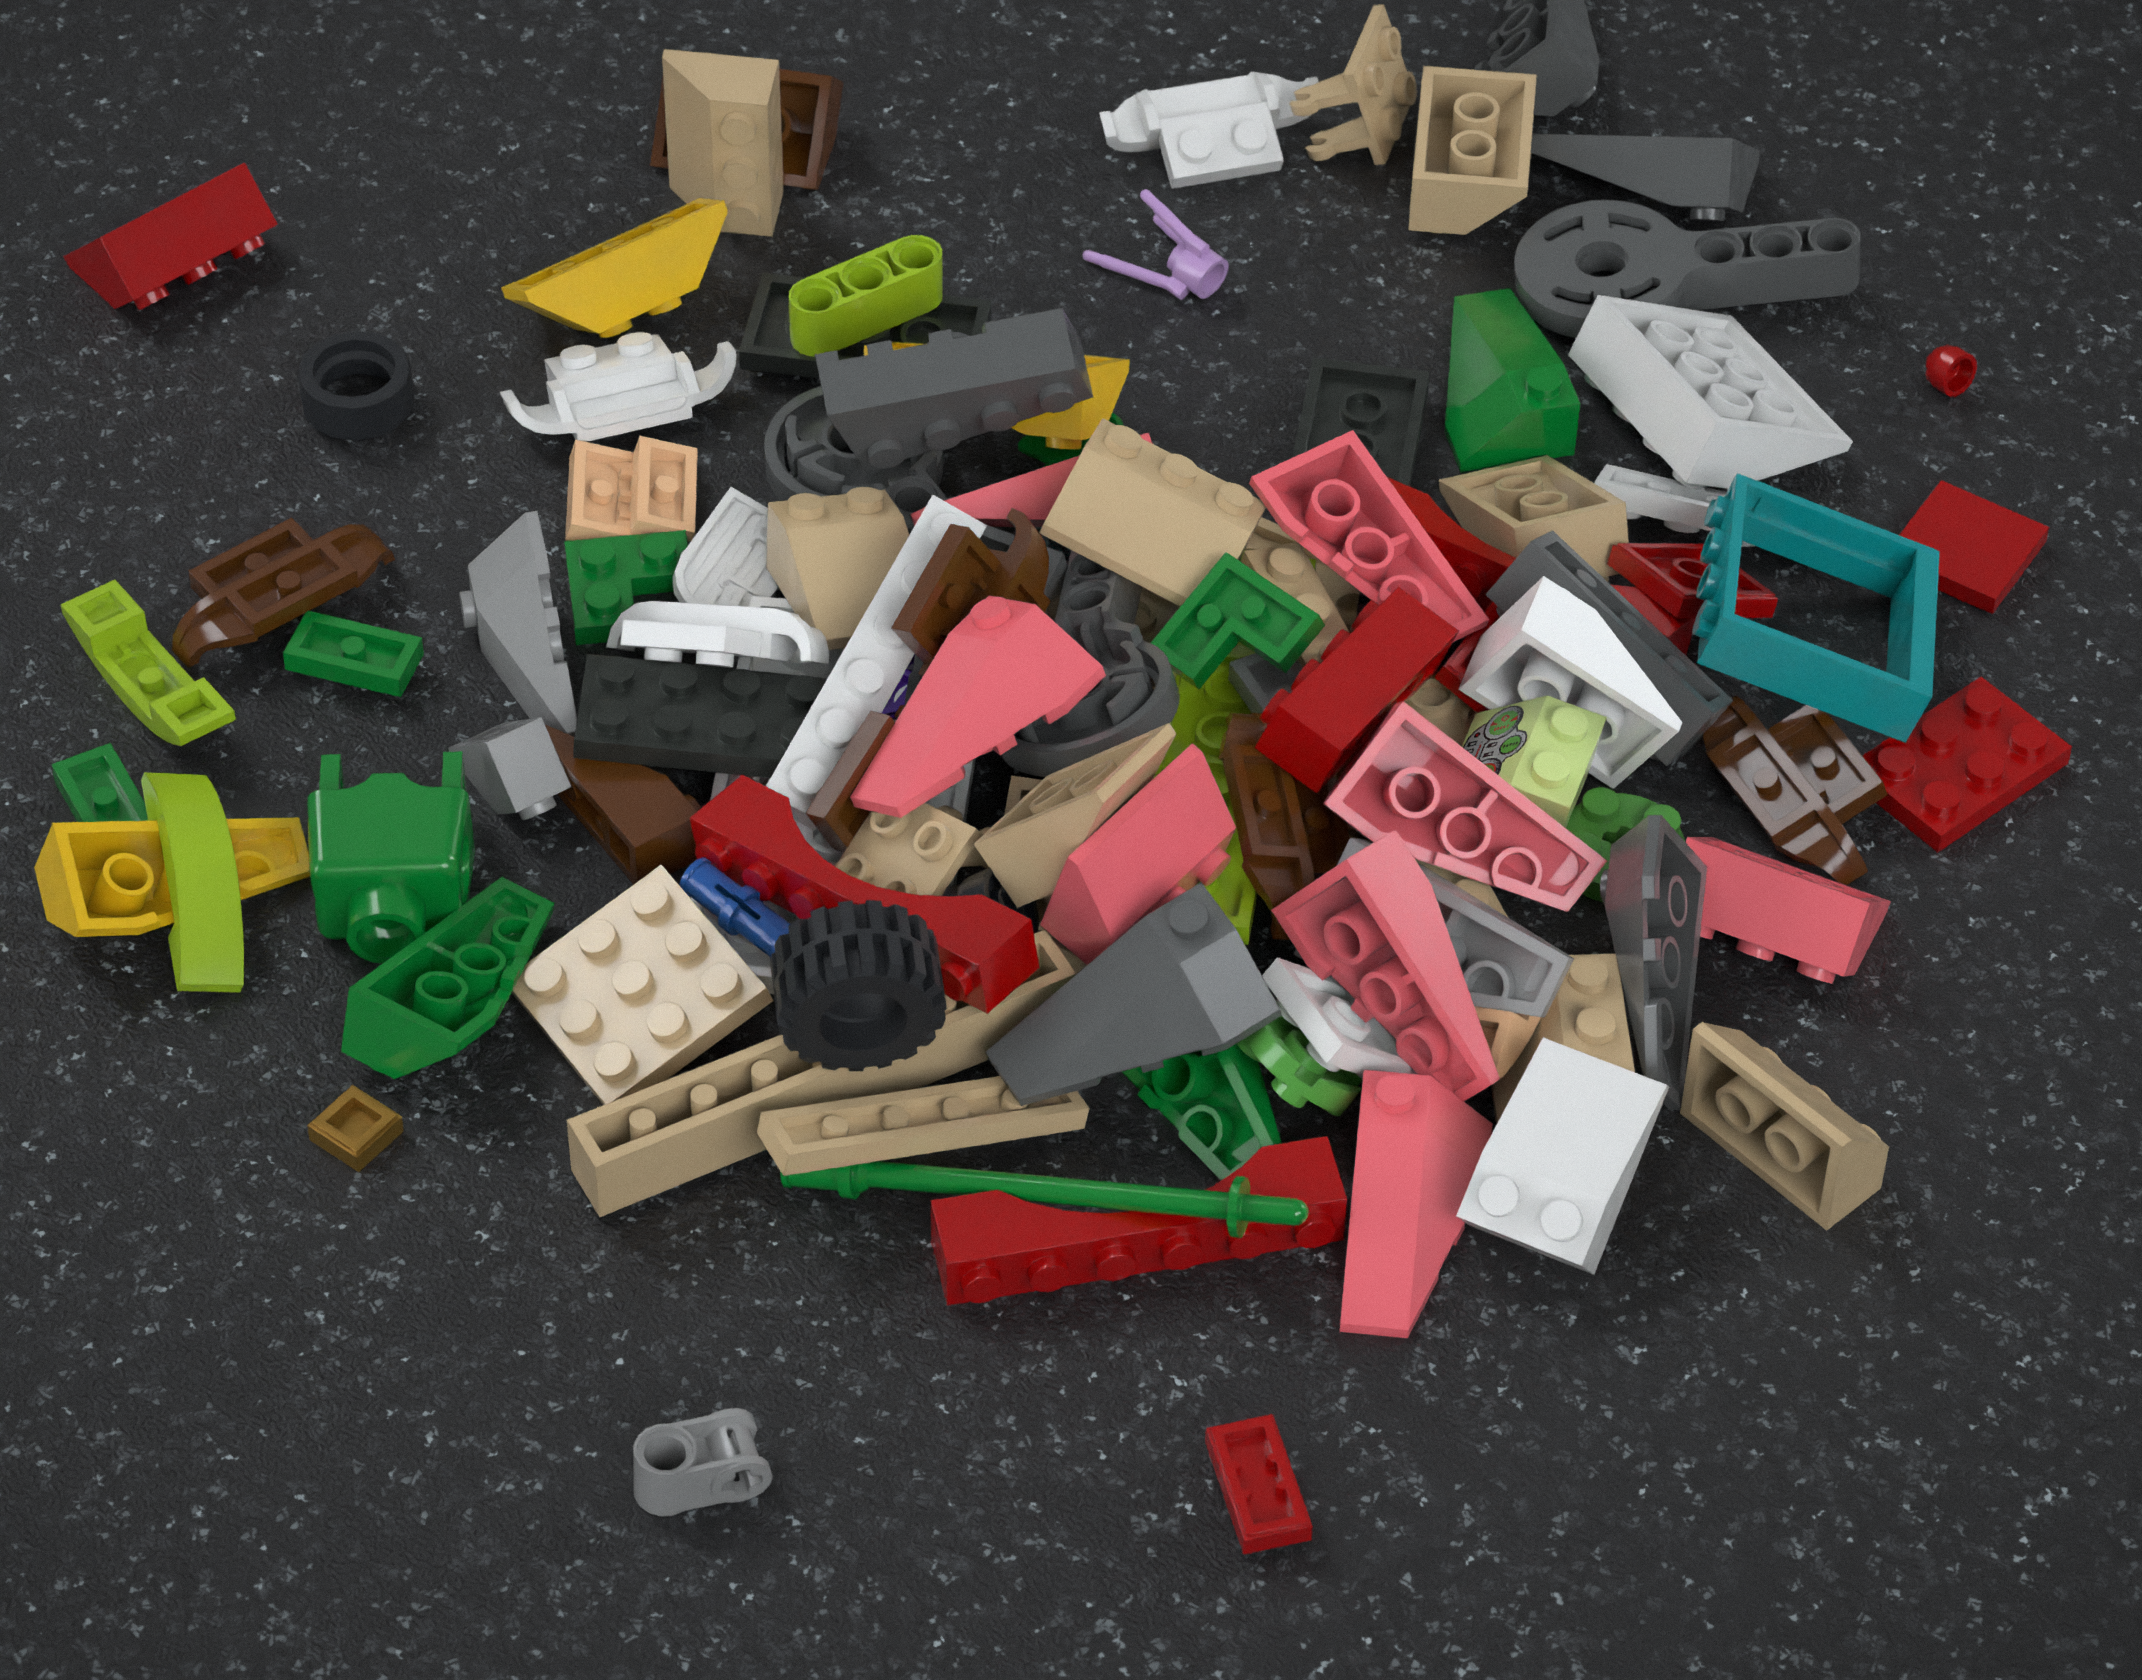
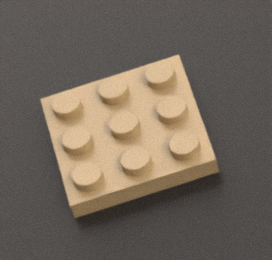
M662 865L658 866L527 962L512 991L515 998L603 1105L666 1081L773 1002L767 987Z

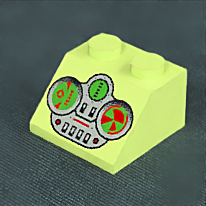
M1546 695L1476 713L1462 747L1566 828L1591 768L1607 717Z

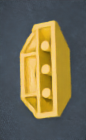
M704 198L691 201L647 223L521 280L501 287L504 297L572 329L598 333L600 338L623 333L632 327L630 319L647 311L649 315H657L675 309L682 304L680 296L699 288L728 213L725 201Z

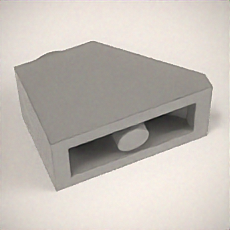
M542 717L501 723L448 748L450 752L463 751L465 775L497 815L518 812L521 820L532 818L554 808L556 802L553 795L571 788V784Z

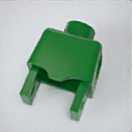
M463 751L443 752L442 787L418 785L410 781L404 773H373L365 782L355 787L345 788L341 754L321 755L319 790L310 793L307 799L309 871L315 897L317 927L320 934L325 938L333 940L346 939L350 949L360 958L373 963L383 964L469 901L475 847L470 799L466 789Z

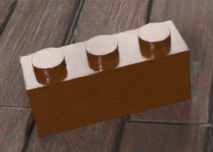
M779 69L783 185L818 190L836 139L844 82L829 75ZM662 77L650 166L669 169L664 80Z

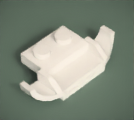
M1250 72L1249 75L1166 89L1153 91L1144 89L1126 99L1114 112L1105 111L1099 112L1107 145L1114 150L1140 152L1161 149L1171 189L1280 171L1283 164V156L1275 129L1291 126L1311 116L1294 115L1289 103L1297 101L1294 94L1296 90L1318 83V78L1312 77L1306 78L1303 82H1294L1277 75Z
M630 333L620 337L615 344L597 348L590 345H576L564 349L560 356L544 359L550 404L529 407L521 404L512 390L503 391L500 394L508 412L522 426L536 433L550 435L572 433L576 440L587 442L693 418L692 406L712 399L723 391L731 380L736 366V350L729 341L718 343L714 360L707 367L693 371L691 361L684 351L672 354L658 334Z
M663 601L636 603L620 614L610 630L606 648L623 651H634L635 647L645 649L644 660L682 663L683 653H696L695 664L733 668L734 656L787 662L799 647L801 661L829 664V649L826 638L821 630L810 627L799 617V614L775 608Z

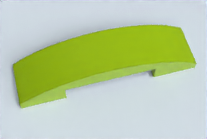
M112 580L60 604L62 614L106 682L129 710L147 728L166 742L182 746L236 720L235 711L204 677L194 681L149 632L144 611L116 580Z
M144 772L141 782L148 821L157 820L174 916V925L168 936L177 991L240 993L244 986V939L241 897L232 840L218 794L207 775Z

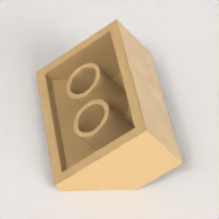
M664 49L662 63L670 189L686 204L698 198L724 200L728 213L720 232L773 237L784 192L779 60Z
M1423 66L1408 230L1466 235L1527 197L1537 75Z
M1103 418L1081 452L1039 533L1181 606L1225 552L1240 561L1266 507L1260 499L1254 497L1243 486L1225 482L1198 468L1189 458L1179 454H1171L1142 439L1133 429L1122 425H1115Z
M1616 954L1569 955L1574 960L1545 1018L1541 1017L1534 1033L1513 1066L1502 1079L1491 1085L1496 1125L1542 1038L1635 1072Z
M1704 1022L1693 1028L1680 1111L1681 1115L1825 1230L1830 1229L1881 1189L1889 1146L1880 1139L1872 1128L1858 1123L1835 1105L1821 1088L1807 1083L1784 1065L1775 1052L1769 1048L1761 1047L1741 1030Z

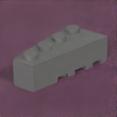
M1063 308L984 322L981 334L971 336L961 332H952L951 329L928 333L929 341L926 344L893 350L891 340L867 344L868 355L844 360L838 359L837 350L815 354L827 416L866 472L877 468H892L902 463L904 459L932 450L950 449L958 445L962 440L989 431H1004L1012 428L1020 421L1047 412H1062L1071 408L1075 403L1093 398L1080 336Z

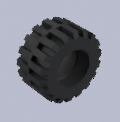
M852 900L838 902V907L827 909L823 906L811 911V917L808 919L798 918L788 926L789 934L779 936L774 944L775 952L771 954L770 959L779 1034L783 1035L786 1047L790 1051H798L799 1058L809 1064L821 1062L822 1068L834 1071L840 1067L849 1068V1072L864 1071V1068L877 1066L880 1069L892 1066V1061L899 1058L907 1060L916 1055L917 1047L928 1046L936 1038L935 1030L942 1029L946 1020L945 1010H947L937 940L933 930L927 929L926 921L918 914L908 916L907 908L896 904L884 907L882 906V901L867 900L865 904H853Z

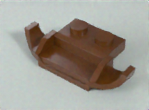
M1011 508L1006 517L1016 528L1014 540L1007 552L988 549L969 527L955 524L949 525L891 627L924 663L918 672L921 678L924 676L950 631L970 614L974 605L986 599L989 595L1036 604L1045 613L1051 602L1044 594L1049 574V554L1045 540L1024 513ZM900 705L894 715L897 719L905 705Z
M291 517L188 571L191 589L201 600L194 604L180 620L173 634L172 651L190 668L199 663L200 656L206 651L256 642L258 637L354 587L359 588L375 571L380 561L386 565L395 560L393 552L373 530L365 525L348 524L313 540Z
M1737 695L1732 697L1733 702L1703 734L1706 755L1711 767L1716 768L1769 836L1776 850L1797 862L1809 864L1826 871L1836 882L1844 885L1850 884L1867 873L1868 870L1862 856L1842 824L1887 796L1881 778L1828 713L1805 705L1774 726L1766 729L1741 698Z
M1230 713L1226 717L1228 729L1222 737L1219 760L1223 762L1243 857L1241 866L1255 891L1265 901L1271 912L1272 924L1270 929L1272 939L1290 940L1271 910L1336 867L1350 840L1347 823L1323 805L1337 782L1336 774L1318 793H1315L1255 749L1267 726L1266 723L1260 720L1262 713Z

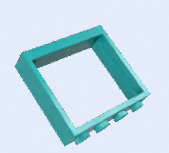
M1737 473L1725 496L1719 495L1717 500L1712 499L1704 520V526L1711 528V531L1706 538L1700 556V561L1706 563L1707 567L1700 579L1696 597L1704 601L1698 611L1692 630L1693 635L1700 637L1697 663L1906 743L1932 699L1940 551ZM1742 541L1890 597L1886 672L1736 615L1735 607Z

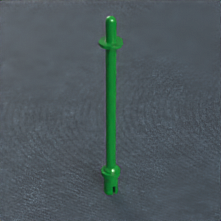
M885 1161L783 1176L780 1171L781 1183L785 1188L799 1187L838 1191L839 1196L845 1199H857L860 1193H864L869 1187L950 1195H967L1000 1190L1027 1202L1225 1219L1229 1235L1234 1238H1242L1247 1229L1248 1222L1296 1226L1305 1222L1309 1214L1306 1203L1297 1198L1250 1194V1183L1248 1178L1244 1176L1235 1177L1229 1192Z

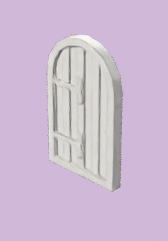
M733 487L729 488L691 543L680 555L672 577L674 594L679 603L749 607L751 596L773 597L779 587L767 570V507Z

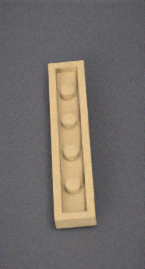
M997 1076L764 1111L760 1115L757 1134L783 1176L1080 1130L1085 1128L1090 1108L1078 1091L1021 1106L1003 1079Z

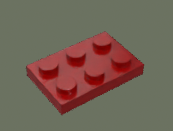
M1979 677L1922 715L1906 743L1889 737L1862 756L1881 778L1887 792V796L1877 801L1876 804L1936 852H1940L2069 764L2072 746L1983 677Z

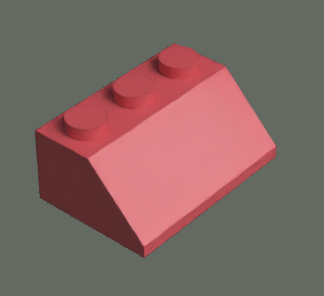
M1192 743L1067 857L1040 925L1086 965L1092 962L1149 913L1191 889L1199 881L1205 886L1212 884L1229 864L1231 856L1226 853V849L1235 832L1236 825L1205 756L1198 747Z
M1687 837V845L1707 866L1700 937L1712 939L1715 930L1739 938L1735 949L1767 961H1773L1775 952L1799 960L1797 972L1833 984L1836 974L1843 977L1855 975L1888 911L1891 901L1714 837Z

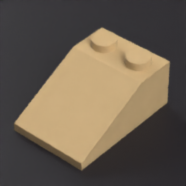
M1545 455L1439 480L1440 492L1461 527L1485 543L1517 558L1530 541L1553 530L1607 582L1609 581V576L1619 574L1607 562L1613 545L1629 543L1626 502L1550 456Z
M857 487L849 490L847 494L821 497L810 493L796 494L785 501L768 502L767 570L795 614H799V617L810 627L821 630L826 638L828 649H842L848 644L908 539L909 532L902 513L886 490Z
M1170 723L1047 775L974 843V846L1017 908L1041 898L1049 904L1067 857L1153 780L1177 734Z

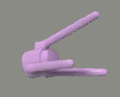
M1143 190L1140 193V198L1155 213L1153 216L1154 223L1177 244L1167 262L1168 269L1172 271L1171 277L1091 250H1085L1082 255L1084 260L1100 267L1166 289L1180 300L1184 299L1190 291L1201 299L1212 295L1224 281L1229 267L1227 260L1211 250L1209 244L1194 235L1149 190Z

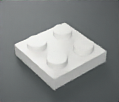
M1278 957L1262 975L1265 983L1277 998L1276 1003L1280 1008L1282 1017L1301 1029L1310 1041L1306 1046L1307 1051L1324 1068L1332 1072L1344 1069L1356 1073L1360 1078H1363L1364 1070L1417 1074L1397 1054L1396 1039L1377 1020L1372 1018L1365 1023L1350 1008L1355 999L1332 976L1322 981L1311 969Z

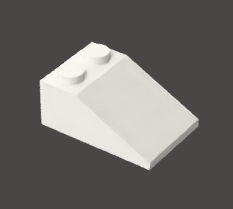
M1545 576L1480 636L1459 687L1460 691L1490 710L1547 695L1607 717L1589 774L1612 789L1675 736L1682 725V721L1599 613Z
M1542 1038L1481 1153L1456 1216L1471 1227L1594 1275L1669 1086Z

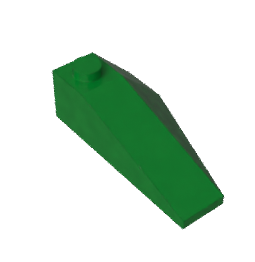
M1508 288L1454 296L1444 433L1460 473L1493 468L1545 455L1551 458L1575 455L1580 401L1564 363L1513 291Z
M503 877L499 878L349 988L341 1052L393 1079L459 1053L495 1025L553 914L554 903Z
M1237 1043L1227 1050L1203 1056L1202 1051L1199 1050L1163 1060L1164 1067L1142 1073L1141 1067L1122 1071L1139 1090L1137 1095L1151 1109L1159 1110L1177 1128L1179 1138L1220 1180L1241 1168L1261 1147L1281 1144L1259 1063L1246 1055Z

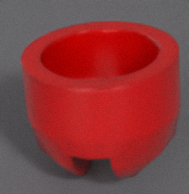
M1951 345L1937 347L1926 359L1927 381L1935 389L1950 397L1958 396L1970 386L1977 371L1976 358L1959 347Z

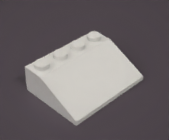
M1597 295L1568 354L1585 373L1584 379L1586 382L1602 391L1614 404V412L1620 418L1630 422L1643 436V444L1651 451L1659 454L1671 466L1674 478L1692 489L1701 490L1705 486L1729 489L1737 473L1757 481L1847 452L1853 442L1730 315Z

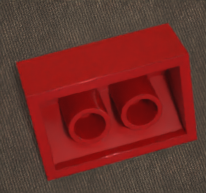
M244 162L63 257L67 265L114 309L134 301L139 311L170 295L164 284L182 275L186 285L217 270L213 258L230 250L234 260L263 246L265 242L260 234L278 225Z

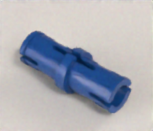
M707 858L695 860L684 872L679 883L684 892L718 917V925L729 935L740 934L771 959V954L775 952V942L780 935L789 934L788 926L791 924L760 900V892L750 885L741 887L713 866Z

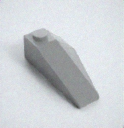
M538 511L525 512L468 564L470 590L459 592L463 623L465 628L476 627L481 652L529 719L542 717L545 725L575 737L577 714L567 662L564 661L557 607H553L549 582L550 568Z
M1350 838L1337 865L1369 846L1372 842ZM1418 863L1434 890L1474 1006L1545 1018L1574 958ZM1296 949L1294 955L1302 959V957Z

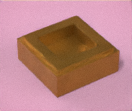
M354 1085L350 1086L307 1125L310 1141L358 1172L404 1131L402 1116Z

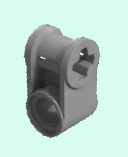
M730 1408L714 1412L708 1416L670 1424H656L646 1428L637 1436L633 1451L634 1498L638 1505L650 1514L673 1516L683 1511L719 1503L742 1502L764 1492L771 1484L773 1475L768 1461L758 1455L753 1440L757 1432L753 1415L744 1409ZM728 1429L732 1430L731 1438L728 1437ZM736 1473H738L739 1481H734Z

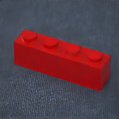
M1397 587L1380 605L1371 600L1352 624L1350 629L1352 633L1350 634L1345 629H1341L1321 656L1322 662L1319 663L1312 658L1292 683L1290 688L1292 692L1289 693L1281 688L1270 700L1260 716V720L1266 723L1267 726L1255 749L1315 793H1318L1353 757L1393 704L1402 701L1406 703L1436 672L1459 632L1458 629L1400 587Z

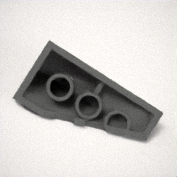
M1532 134L1531 153L1684 211H1690V221L1724 222L1725 212L1742 213L1760 158V150L1734 138Z
M1649 815L1611 845L1609 869H1605L1601 875L1600 892L1606 910L1643 1076L1668 1085L1669 1089L1663 1104L1669 1110H1681L1707 866L1662 815Z
M1201 882L1143 917L986 1051V1055L1019 1104L1023 1106L1096 1086L1100 1083L1102 1077L1137 1067H1141L1142 1073L1164 1067L1163 1060L1199 1050L1202 1051L1203 1056L1227 1050L1282 1015L1279 1006L1238 931Z

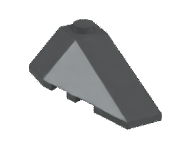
M1507 0L1503 11L1509 17L1500 29L1491 33L1486 43L1493 51L1488 64L1485 61L1476 64L1474 70L1537 75L1534 115L1554 117L1568 106L1576 108L1582 105L1596 90L1599 56L1585 1Z

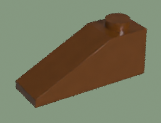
M545 725L571 784V788L557 795L633 885L660 865L671 874L697 860L690 817L699 811L701 807L690 794L684 796L666 775L642 765L573 758L574 737Z

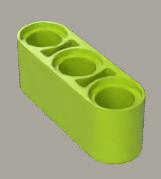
M923 235L902 237L795 283L789 290L790 342L793 348L807 356L838 351L937 308L943 296L941 246L934 239Z

